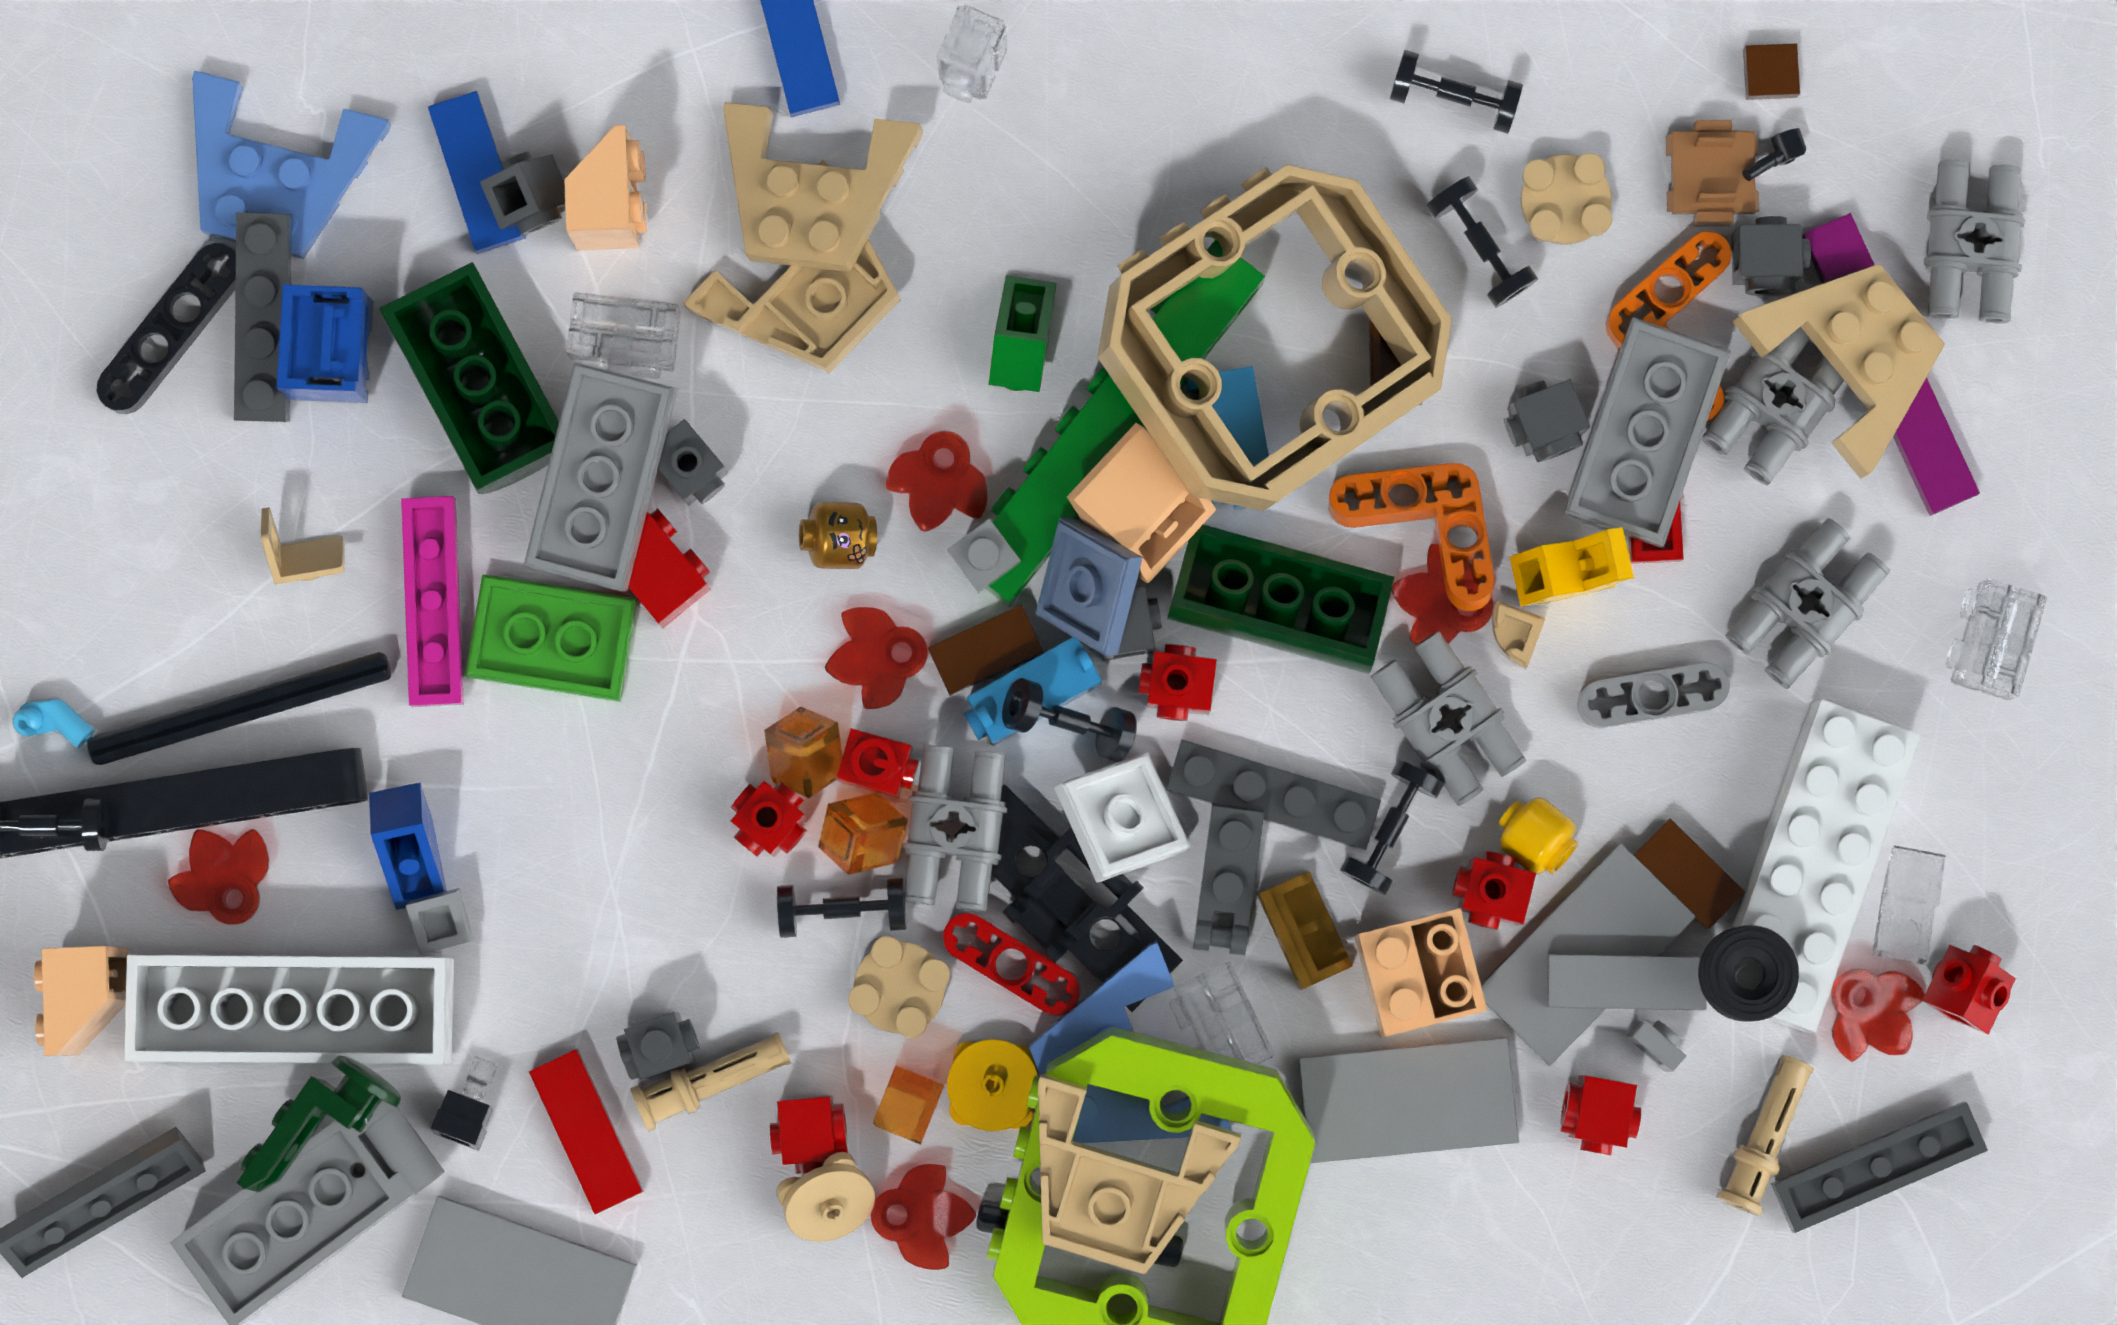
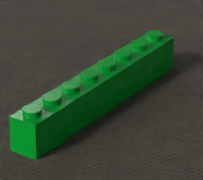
M1215 239L1206 251L1215 257H1222V247ZM1240 257L1221 275L1214 278L1198 277L1151 308L1150 310L1156 314L1153 321L1181 362L1190 358H1201L1204 360L1263 286L1265 275ZM1104 367L1087 387L1086 390L1092 396L1083 408L1078 410L1072 406L1056 426L1055 431L1061 436L1050 450L1047 451L1041 446L1027 462L1022 471L1029 476L1017 491L1008 487L991 509V512L997 516L992 523L1021 561L1020 564L985 588L1008 607L1012 605L1049 558L1059 518L1073 517L1079 520L1080 517L1067 496L1135 423L1145 428ZM1181 378V389L1186 384L1185 381L1189 380L1188 378Z

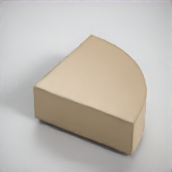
M1496 601L1492 611V629L1496 642L1502 652L1512 662L1526 669L1545 618Z

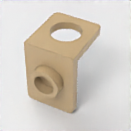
M270 507L261 509V541L274 584L299 580L311 581L322 576L344 572L345 543L342 536L281 545Z

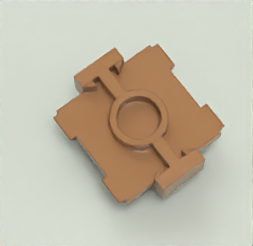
M1696 120L1692 125V131H1672L1670 135L1666 136V156H1671L1672 190L1666 192L1667 212H1672V214H1695L1693 216L1694 227H1730L1734 222V214H1755L1759 212V191L1755 190V178L1747 181L1742 174L1744 169L1755 163V156H1758V136L1755 134V131H1732V120Z

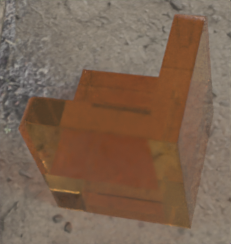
M800 706L764 730L771 779L775 784L781 781L795 793L811 798L837 780L836 777L842 760L838 722Z
M878 793L828 803L818 847L848 875L894 864L899 859L908 819Z
M896 1065L873 1124L878 1128L921 1145L945 1084Z

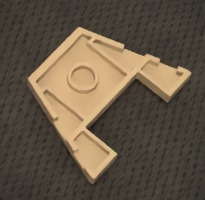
M725 102L723 109L745 254L748 259L756 262L851 272L881 215L879 211L891 188L896 187L904 172L903 166L913 147L917 148L922 139L923 129L920 123L874 119L866 169L860 170L766 159L774 115L770 107Z
M824 160L818 164L829 166ZM868 239L851 272L790 266L752 304L715 270L683 304L696 316L830 374L901 299Z
M1881 264L1745 311L1732 321L1761 358L1770 353L1801 327L1866 406L1868 411L1831 442L1860 479L1869 475L1877 466L1945 345L1943 340Z
M1041 1073L1038 1081L1042 1244L1146 1275L1185 1221V1217L1202 1193H1205L1214 1181L1216 1174L1228 1157L1232 1156L1241 1141V1133L1194 1120L1178 1172L1073 1141L1072 1137L1087 1087Z

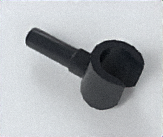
M1800 129L1787 130L1770 138L1775 152L1770 153L1742 171L1744 178L1747 181H1751L1772 167L1787 165L1804 155L1806 145Z

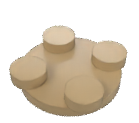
M1586 153L1581 156L1561 154L1545 160H1532L1526 165L1522 173L1524 184L1520 202L1524 219L1529 226L1533 238L1540 242L1572 245L1607 232L1612 224V214L1610 212L1612 198L1609 183L1604 175L1605 163L1600 156L1594 153Z
M890 936L881 937L875 941L871 952L862 960L857 969L854 988L850 991L848 997L849 1006L855 1013L863 1015L872 1025L881 1030L900 1033L907 1038L919 1037L924 1033L927 1024L937 1015L943 1004L945 986L950 980V970L943 961L935 959L926 949L916 944L898 941Z
M838 1152L829 1156L822 1167L806 1173L801 1178L789 1177L780 1182L776 1188V1195L783 1206L784 1217L790 1230L798 1237L808 1241H831L848 1235L866 1221L876 1204L874 1189L869 1178L863 1171L856 1168L853 1157L846 1152Z

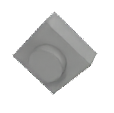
M990 518L947 549V552L978 594L1021 563L1018 556Z
M459 888L410 900L405 905L420 955L468 943L474 938Z
M1659 1020L1653 1026L1647 1021H1639L1626 1036L1627 1039L1667 1072H1673L1687 1056L1677 1048L1682 1041L1681 1038Z

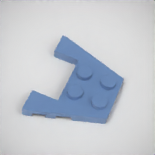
M194 71L192 82L200 230L204 234L236 242V212L292 214V256L304 259L340 206L339 201L353 180L360 176L368 164L367 159L379 141H383L388 134L391 123L387 119L343 108L329 159L230 135L243 86L237 81Z
M1157 940L1145 946L1137 956L1121 969L1119 968L1094 992L1082 1002L1077 1003L1073 1009L1065 1013L1029 1044V1049L1039 1074H1045L1049 1062L1112 1026L1134 1032L1124 1007L1175 987ZM1088 1084L1073 1141L1097 1143L1190 1137L1192 1128L1180 1133L1167 1132L1159 1128L1152 1120L1148 1099ZM1186 1096L1166 1105H1163L1162 1101L1160 1102L1166 1111L1180 1113L1188 1108L1191 1100ZM1201 1114L1198 1120L1232 1131L1229 1121Z

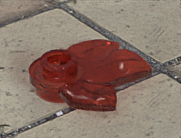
M942 430L932 433L923 441L919 450L899 455L888 471L886 488L897 493H909L910 514L915 524L923 532L930 531L941 525L952 514L954 508L969 517L979 519L986 509L988 500V487L985 476L970 463L971 455L967 442L959 434L952 431ZM941 448L949 449L954 455V462L949 466L939 465L935 461V452Z
M1431 544L1429 546L1427 573L1420 572L1401 578L1393 583L1391 590L1398 605L1409 615L1417 618L1412 626L1409 638L1415 644H1418L1436 631H1440L1449 644L1459 632H1474L1481 629L1488 623L1493 613L1492 597L1483 608L1476 610L1472 616L1461 615L1457 607L1449 601L1438 544ZM1463 563V581L1459 586H1465L1468 594H1476L1480 583H1475L1473 580L1471 563Z
M874 607L848 609L842 612L841 617L851 641L846 642L834 652L826 663L825 670L833 678L844 684L862 686L861 695L865 709H878L889 706L901 696L906 679L918 674L925 666L928 657L926 642L916 630L904 626L896 627L890 616L883 610ZM898 644L908 645L912 649L911 658L903 663L895 661L892 657V651Z
M197 829L192 836L189 848L191 871L181 872L168 880L173 896L184 908L190 911H210L212 916L221 923L239 925L247 922L255 915L259 908L260 893L257 886L269 870V854L263 837L256 830L251 829L232 845L231 842L218 834ZM233 889H238L243 895V902L236 909H231L226 904V896Z
M1851 969L1841 974L1835 980L1831 990L1832 1003L1837 1011L1831 1032L1838 1051L1851 1062L1858 1059L1869 1045L1888 1055L1908 1053L1912 1044L1913 1030L1911 1020L1906 1013L1922 1002L1925 995L1922 988L1916 981L1897 971H1887L1875 976L1864 969ZM1863 987L1865 989V997L1860 1004L1856 1005L1853 999L1854 993L1857 989Z
M922 1164L912 1168L905 1174L898 1188L889 1189L876 1198L871 1212V1222L876 1232L887 1240L896 1241L903 1258L907 1262L929 1270H940L949 1266V1254L944 1238H950L963 1231L976 1218V1211L965 1199L952 1192L943 1191L946 1182V1168L943 1165ZM892 1205H902L906 1209L907 1219L904 1223L895 1225L888 1220L887 1211Z

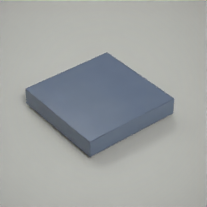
M1073 517L1059 518L1035 614L1105 656L1118 654L1143 557Z

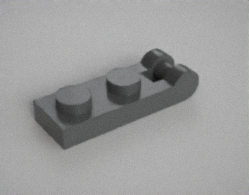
M1212 803L1193 949L1209 951L1210 946L1229 948V954L1245 956L1264 810ZM1214 911L1234 913L1232 928L1213 926Z

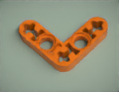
M1711 231L1700 232L1621 299L1608 314L1605 323L1607 335L1615 346L1620 350L1626 335L1618 328L1623 321L1619 313L1623 312L1627 316H1632L1644 305L1642 300L1636 298L1639 294H1643L1645 301L1652 310L1662 315L1659 320H1656L1654 313L1651 311L1642 320L1669 329L1666 323L1714 282L1730 264L1732 254L1727 240L1719 233ZM1697 245L1705 250L1713 246L1718 251L1714 258L1718 266L1714 268L1709 263L1704 264L1692 276V278L1700 282L1698 286H1694L1691 277L1684 269L1698 257ZM1681 260L1684 269L1675 265V262ZM1664 276L1674 277L1678 280L1683 291L1681 299L1671 304L1659 300L1654 291L1656 280ZM1720 385L1707 422L1714 419L1723 407L1724 393Z
M1461 463L1437 464L1347 475L1333 483L1329 493L1328 510L1336 523L1344 527L1357 528L1434 518L1445 588L1449 601L1455 607L1464 611L1481 609L1489 602L1493 594L1494 572L1479 481L1475 472L1470 467ZM1457 480L1459 488H1464L1462 497L1452 498L1451 492L1446 490L1448 481ZM1425 482H1432L1431 492H1434L1433 502L1426 503L1427 486ZM1406 484L1416 490L1418 498L1412 505L1398 506L1390 500L1388 493L1394 486ZM1374 488H1381L1380 509L1374 508ZM1353 492L1357 500H1362L1359 502L1358 510H1349L1348 504L1344 503L1345 493ZM1459 525L1467 526L1476 533L1477 541L1470 547L1459 548L1449 541L1448 532L1453 527ZM1472 561L1473 580L1475 583H1482L1478 585L1476 594H1468L1465 586H1459L1463 581V563Z

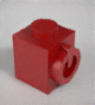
M851 728L836 779L845 784L899 799L902 788L912 789L919 760L911 758L912 745Z
M1579 1075L1578 1083L1568 1082L1561 1110L1560 1132L1568 1133V1137L1582 1139L1580 1150L1611 1156L1613 1145L1627 1148L1628 1138L1636 1139L1641 1122V1107L1634 1106L1637 1085Z
M832 1096L777 1101L779 1122L770 1123V1142L772 1155L782 1154V1165L795 1164V1173L803 1174L822 1167L825 1160L835 1153H848L844 1104H833Z

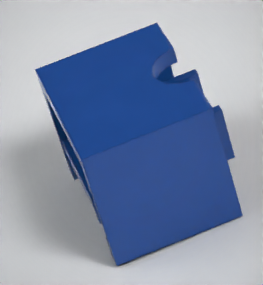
M283 284L277 389L290 400L368 403V391L365 389L366 380H369L370 374L367 363L369 335L372 332L374 301L362 288ZM319 378L332 379L334 381H341V386L311 384L309 381L310 379L318 380Z

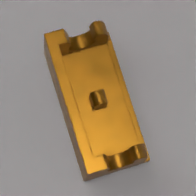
M1310 871L1257 894L1300 990L1353 966Z

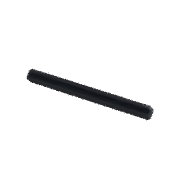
M377 652L97 735L87 740L89 756L93 764L104 765L380 683L391 678L390 664L385 654Z

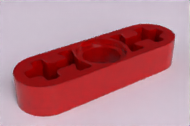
M970 913L959 914L947 923L943 933L944 945L948 952L956 959L1049 1015H1063L1077 1004L1080 988L1078 981L1069 971L1056 963L1054 964L1051 960L977 915ZM970 922L976 924L979 927L976 936L987 944H990L992 935L1002 939V942L992 950L987 967H983L976 962L984 954L972 946H968L964 952L956 948L958 939L952 933L957 926L966 928ZM1008 949H1016L1022 952L1027 960L1025 973L1016 980L1003 978L996 969L998 956ZM1036 962H1040L1047 967L1040 975L1047 981L1055 983L1061 977L1068 982L1065 990L1071 997L1067 1003L1057 1001L1053 1007L1047 1005L1044 1002L1047 993L1035 984L1031 995L1021 990V987L1031 979Z

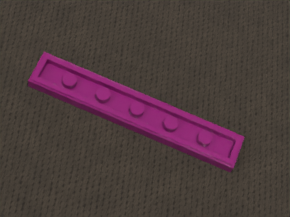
M1851 213L1802 235V239L1810 240L1811 260L1822 284L1875 266ZM1926 377L1893 438L1929 516H1932L1979 495L1980 492Z

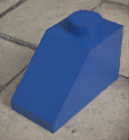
M421 783L369 793L370 834L396 910L406 908L405 905L410 900L447 891L433 819Z

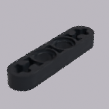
M212 243L203 247L101 373L97 381L96 391L99 400L107 408L118 414H130L139 410L235 291L236 252L231 247L221 243ZM227 256L229 259L226 262V266L231 272L226 278L216 275L207 287L215 292V294L209 299L203 291L190 283L196 277L204 285L212 274V270L207 266L209 261L214 258L221 262ZM184 295L197 297L201 305L200 313L190 322L178 321L173 313V306L176 300ZM153 335L164 337L168 343V353L165 358L156 363L146 362L141 354L143 342ZM132 358L140 368L151 373V375L145 380L137 373L129 384V388L134 392L133 396L129 400L119 397L114 402L112 399L115 397L116 392L111 388V385L116 379L126 382L135 372L132 368L126 366Z

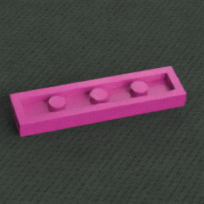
M454 496L401 498L409 706L464 705L456 498Z

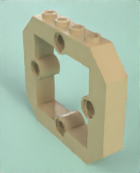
M1288 164L1274 174H1271L1269 169L1265 167L1241 184L1246 191L1233 201H1230L1226 194L1219 197L1200 211L1204 217L1203 221L1191 229L1185 221L1180 223L1159 238L1163 245L1162 248L1150 256L1146 254L1144 249H1141L1117 266L1122 274L1109 286L1097 356L1192 496L1264 511L1441 390L1452 321L1449 313L1357 180ZM1297 212L1331 261L1322 277V290L1325 297L1334 306L1341 309H1354L1361 306L1402 366L1356 397L1343 389H1333L1323 393L1302 411L1299 420L1302 434L1253 467L1212 407L1222 390V379L1218 370L1210 362L1201 358H1190L1181 362L1147 311L1198 277L1214 278L1221 275L1242 256L1247 244ZM1204 237H1212L1220 243L1223 250L1222 257H1215L1206 251L1203 242ZM1346 268L1353 269L1360 275L1362 289L1352 287L1347 282L1345 277ZM1181 378H1188L1197 384L1200 391L1199 400H1191L1182 393L1180 388ZM1324 409L1334 411L1338 415L1341 426L1339 431L1330 429L1324 423Z

